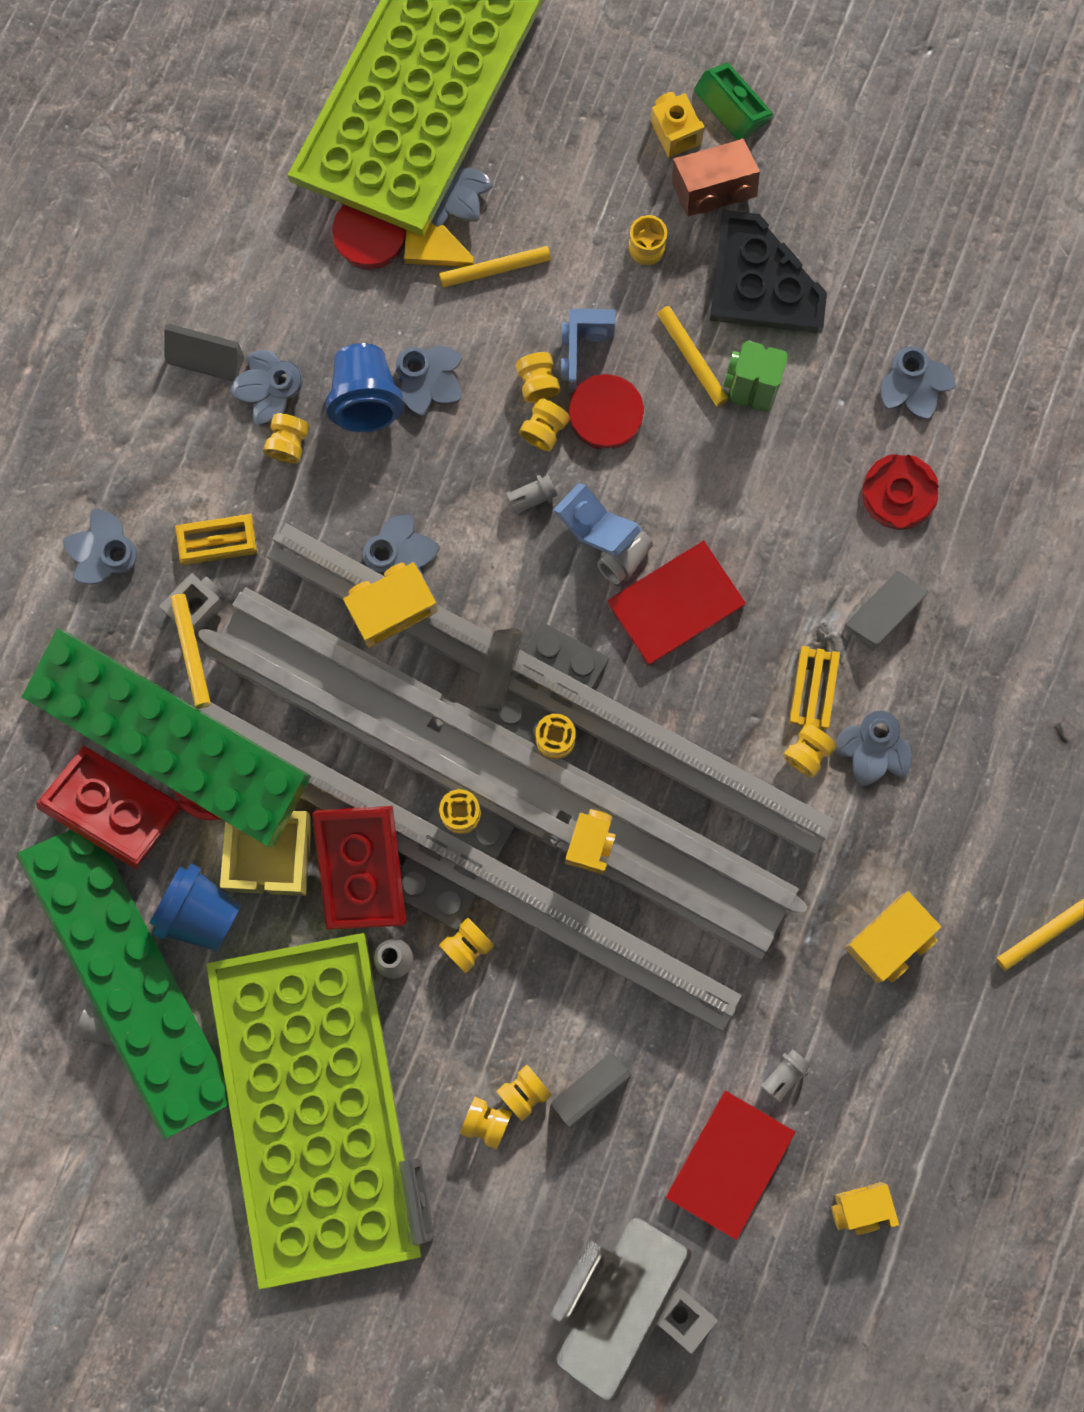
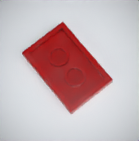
M703 540L608 599L607 605L649 667L745 607L746 602Z
M85 745L37 801L38 810L136 870L182 812V807L177 801Z
M393 806L316 810L313 812L312 817L326 930L403 926L406 923Z
M724 1090L668 1189L665 1198L737 1240L796 1132Z

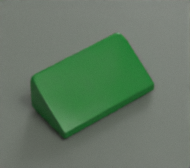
M728 62L706 70L694 87L696 95L736 140L746 139L774 116L773 112Z

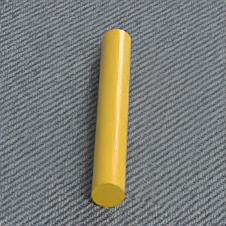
M548 246L442 272L439 273L442 287L445 288L551 261Z
M670 306L661 309L657 313L658 317L716 407L726 403L729 397Z
M176 594L171 596V604L195 708L202 709L211 705L187 598L185 594Z
M1084 899L998 956L996 961L1004 971H1007L1084 918Z

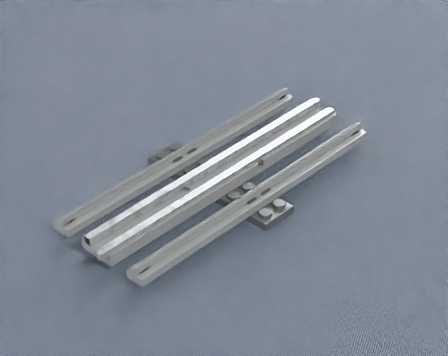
M285 523L279 534L275 533L272 538L274 543L266 555L268 560L342 600L349 596V590L357 584L369 581L372 584L385 577ZM286 548V549H288V550L294 552L295 554L301 556L302 558L299 559V558H297L296 556H294V555H292V554L286 552V551L283 550V549ZM247 587L235 599L233 603L235 610L220 634L207 629H202L198 633L201 640L209 647L206 652L209 659L446 788L427 822L213 703L206 708L199 709L310 774L311 778L300 798L317 808L330 810L393 806L398 852L407 857L400 869L404 902L457 932L459 925L464 921L478 896L714 1028L723 1031L730 1017L733 1016L742 995L499 862L498 858L515 827L567 855L580 813L588 815L589 810L593 809L613 816L608 831L609 833L616 834L609 858L600 857L601 862L607 863L604 876L759 961L767 952L786 911L804 913L807 910L805 902L796 896L799 888L562 759H549L540 753L536 745V727L539 721L550 714H562L568 717L577 728L813 856L817 855L835 821L822 812L594 690L593 688L608 663L609 657L542 621L524 651L438 605V613L401 631L503 687L486 718L458 702L455 704L443 697V694ZM186 689L181 699L195 707L192 692ZM457 789L467 790L472 793L478 800L481 811L479 824L474 830L466 834H456L448 830L443 824L439 812L440 802L443 797L450 791ZM796 824L799 827L811 832L812 834L816 835V837L814 838L811 835L799 830L798 828L794 827V825ZM701 1000L704 1001L705 1003H707V1004L713 1006L714 1008H716V1009L722 1011L723 1013L721 1014V1013H719V1012H717V1011L711 1009L710 1007H708V1006L702 1004V1003H701Z

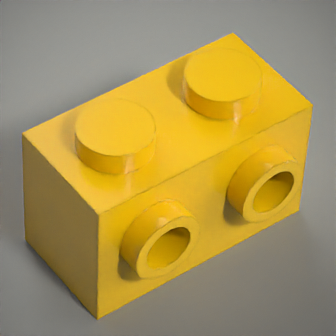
M415 562L407 566L405 563L396 564L384 572L385 577L372 584L369 581L359 583L349 590V596L343 598L368 649L438 613L437 603Z
M907 891L892 902L844 948L876 983L883 982L885 979L892 983L909 968L905 961L913 953L917 952L921 956L938 941L934 934L941 926L913 895Z

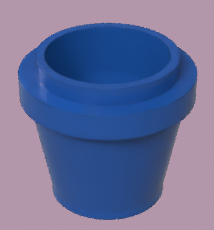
M368 343L348 345L340 349L334 357L331 392L326 398V408L329 419L343 429L352 432L377 431L389 426L403 412L402 392L393 381L384 351L376 345Z
M192 863L187 870L179 867L149 924L156 927L152 935L162 940L168 937L217 952L242 904L200 873L202 868Z

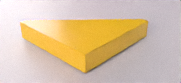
M431 222L424 236L406 230L405 264L466 267L474 264V257L443 224L437 227Z

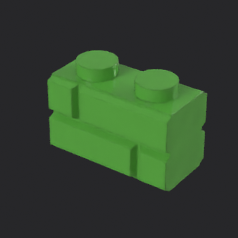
M748 340L743 343L741 353L733 351L723 387L730 388L729 401L743 406L751 404V408L764 412L772 410L788 359L787 351L769 347L766 350L764 345Z

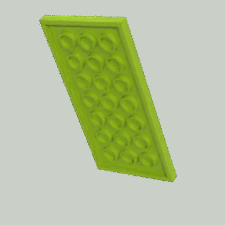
M380 0L288 172L289 182L424 236L545 0Z
M355 934L206 963L259 1289L422 1257L420 1244L412 1245L399 1166V1162L405 1161L366 934Z

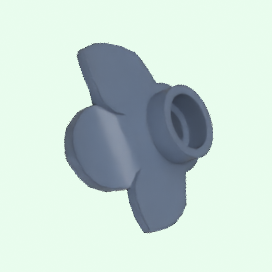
M474 168L457 170L431 222L439 227L442 224L444 225L450 216L464 221L477 222L480 217L478 195L486 193L493 188L489 177Z
M439 345L427 351L418 347H411L402 351L396 360V372L402 380L400 390L406 406L415 414L422 416L428 410L431 400L439 404L458 402L461 399V388L452 371L460 365L463 359L462 356L450 347ZM412 363H419L422 366L418 372L408 370L409 365Z
M917 347L903 348L893 359L892 371L882 380V403L888 410L904 403L905 407L913 415L922 419H930L937 407L938 392L950 391L956 387L954 376L948 366L944 363L930 360L922 349ZM912 362L916 365L917 370L910 372L906 370L904 364Z
M258 350L248 354L250 370L242 372L236 377L231 386L230 393L241 401L254 403V423L256 425H264L272 421L274 414L284 413L288 399L300 392L303 385V376L295 364L289 361H281L274 352ZM283 374H287L286 382L279 385L280 377Z
M93 509L91 511L89 522L91 531L75 533L65 537L62 541L68 554L75 561L79 562L73 579L84 584L100 583L111 573H125L135 565L137 560V549L134 543L124 536L121 521L104 510ZM117 550L125 552L122 560L113 561L112 556Z
M398 515L385 522L380 535L374 536L367 541L363 548V559L368 568L381 574L396 564L405 563L407 566L415 562L423 577L420 568L426 566L435 558L440 547L431 538L413 533L414 520L412 515ZM379 550H387L390 553L388 559L384 561L377 560L375 555Z
M877 710L869 713L864 717L861 724L846 727L836 740L835 754L852 757L853 773L861 786H867L876 782L885 774L886 770H889L896 776L905 778L910 771L912 762L911 748L899 736V722L895 716L887 711ZM880 723L886 724L888 729L886 735L876 737L874 735V727Z

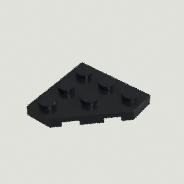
M729 210L722 211L710 321L821 334L824 328L827 292L818 281L815 283L802 268L803 264L784 242L781 243L770 231L769 224L760 214Z

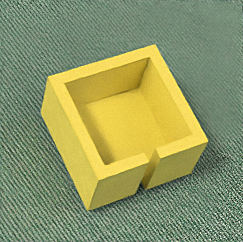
M293 811L275 847L265 846L225 821L220 888L227 892L263 894V886H265L264 890L270 894L306 896L312 817L307 811Z

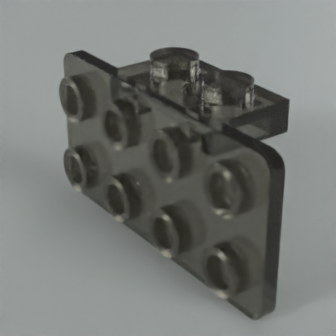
M637 1217L629 1221L614 1251L590 1240L584 1252L580 1255L565 1288L559 1294L550 1314L560 1323L572 1327L557 1356V1365L603 1399L610 1402L615 1401L691 1259L690 1249Z

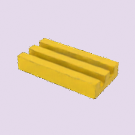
M252 514L175 525L180 563L182 565L258 554ZM245 526V531L192 540L185 539V535ZM247 541V544L187 553L189 549Z
M801 646L789 723L801 726L808 723L819 729L827 730L830 724L840 652L832 651L831 653L825 652L824 649L817 648V650L809 649L810 647ZM808 658L815 659L807 714L806 717H801L799 713ZM823 661H829L821 720L814 718Z

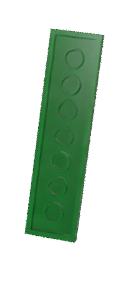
M58 628L53 634L21 696L23 699L267 847H275L311 778V775L67 631Z
M68 830L18 852L16 858L163 1140L165 1141L229 1107L224 1072L108 852L72 830Z

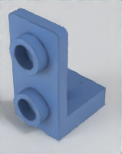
M570 309L569 322H562V345H569V358H561V381H569L568 393H574L576 390L577 337H584L585 340L591 342H601L607 338H614L615 309Z
M578 483L553 509L580 542L615 557L629 549L634 542V538L642 530L637 523L608 512L590 489L581 483Z

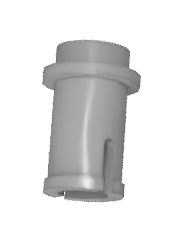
M537 475L536 481L506 493L510 503L523 497L526 498L512 505L516 516L545 501L550 504L552 503L551 499L558 496L549 475L542 478L540 475Z
M793 1049L788 1055L785 1052L782 1056L785 1059L766 1081L761 1084L780 1103L803 1074L806 1077L809 1075L806 1071L811 1064Z

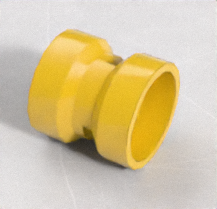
M651 215L641 216L633 222L630 229L628 250L635 262L648 266L661 260L665 252L667 228L664 222Z
M537 352L526 355L516 361L517 375L524 382L522 386L524 401L535 403L537 399L548 400L560 393L558 379L552 376L554 363L550 353Z
M540 398L537 399L532 408L533 415L531 419L524 421L519 434L525 441L536 448L550 452L557 442L556 435L558 431L565 429L570 416L555 403Z
M274 414L270 424L273 433L265 441L264 454L278 461L292 464L299 463L303 452L300 447L301 440L307 437L310 425L306 421L292 415Z
M550 714L539 721L536 727V745L543 756L549 759H561L572 752L576 734L573 722L562 714Z
M806 723L798 733L799 740L797 743L789 745L782 756L796 770L810 778H814L821 769L820 762L824 757H830L837 745L822 730Z
M462 789L450 791L440 802L439 812L442 822L451 832L456 834L470 833L479 824L481 817L479 803L476 797L469 791Z
M469 918L459 925V932L456 935L447 937L439 944L465 974L475 966V959L481 954L486 955L495 947ZM463 937L475 948L474 951L461 940Z
M528 1065L518 1072L516 1080L512 1083H505L496 1091L521 1121H524L531 1114L533 1106L537 1103H544L553 1095ZM519 1087L529 1098L528 1101L517 1091Z
M474 1097L462 1125L460 1135L470 1139L478 1137L484 1140L486 1146L497 1150L512 1112L503 1108L495 1110L488 1107L485 1100Z

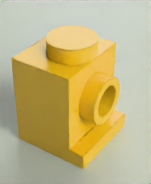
M674 92L660 96L655 101V106L651 109L650 122L668 158L701 145L705 127L702 121H699L686 93L677 97Z
M593 809L589 810L588 815L580 813L566 855L565 864L604 875L607 863L601 862L600 857L609 858L616 834L608 832L613 816Z
M879 1182L834 1195L837 1205L831 1206V1210L838 1231L855 1229L856 1235L865 1234L880 1229L879 1222L884 1221V1224L889 1227L899 1226L889 1187L886 1183Z

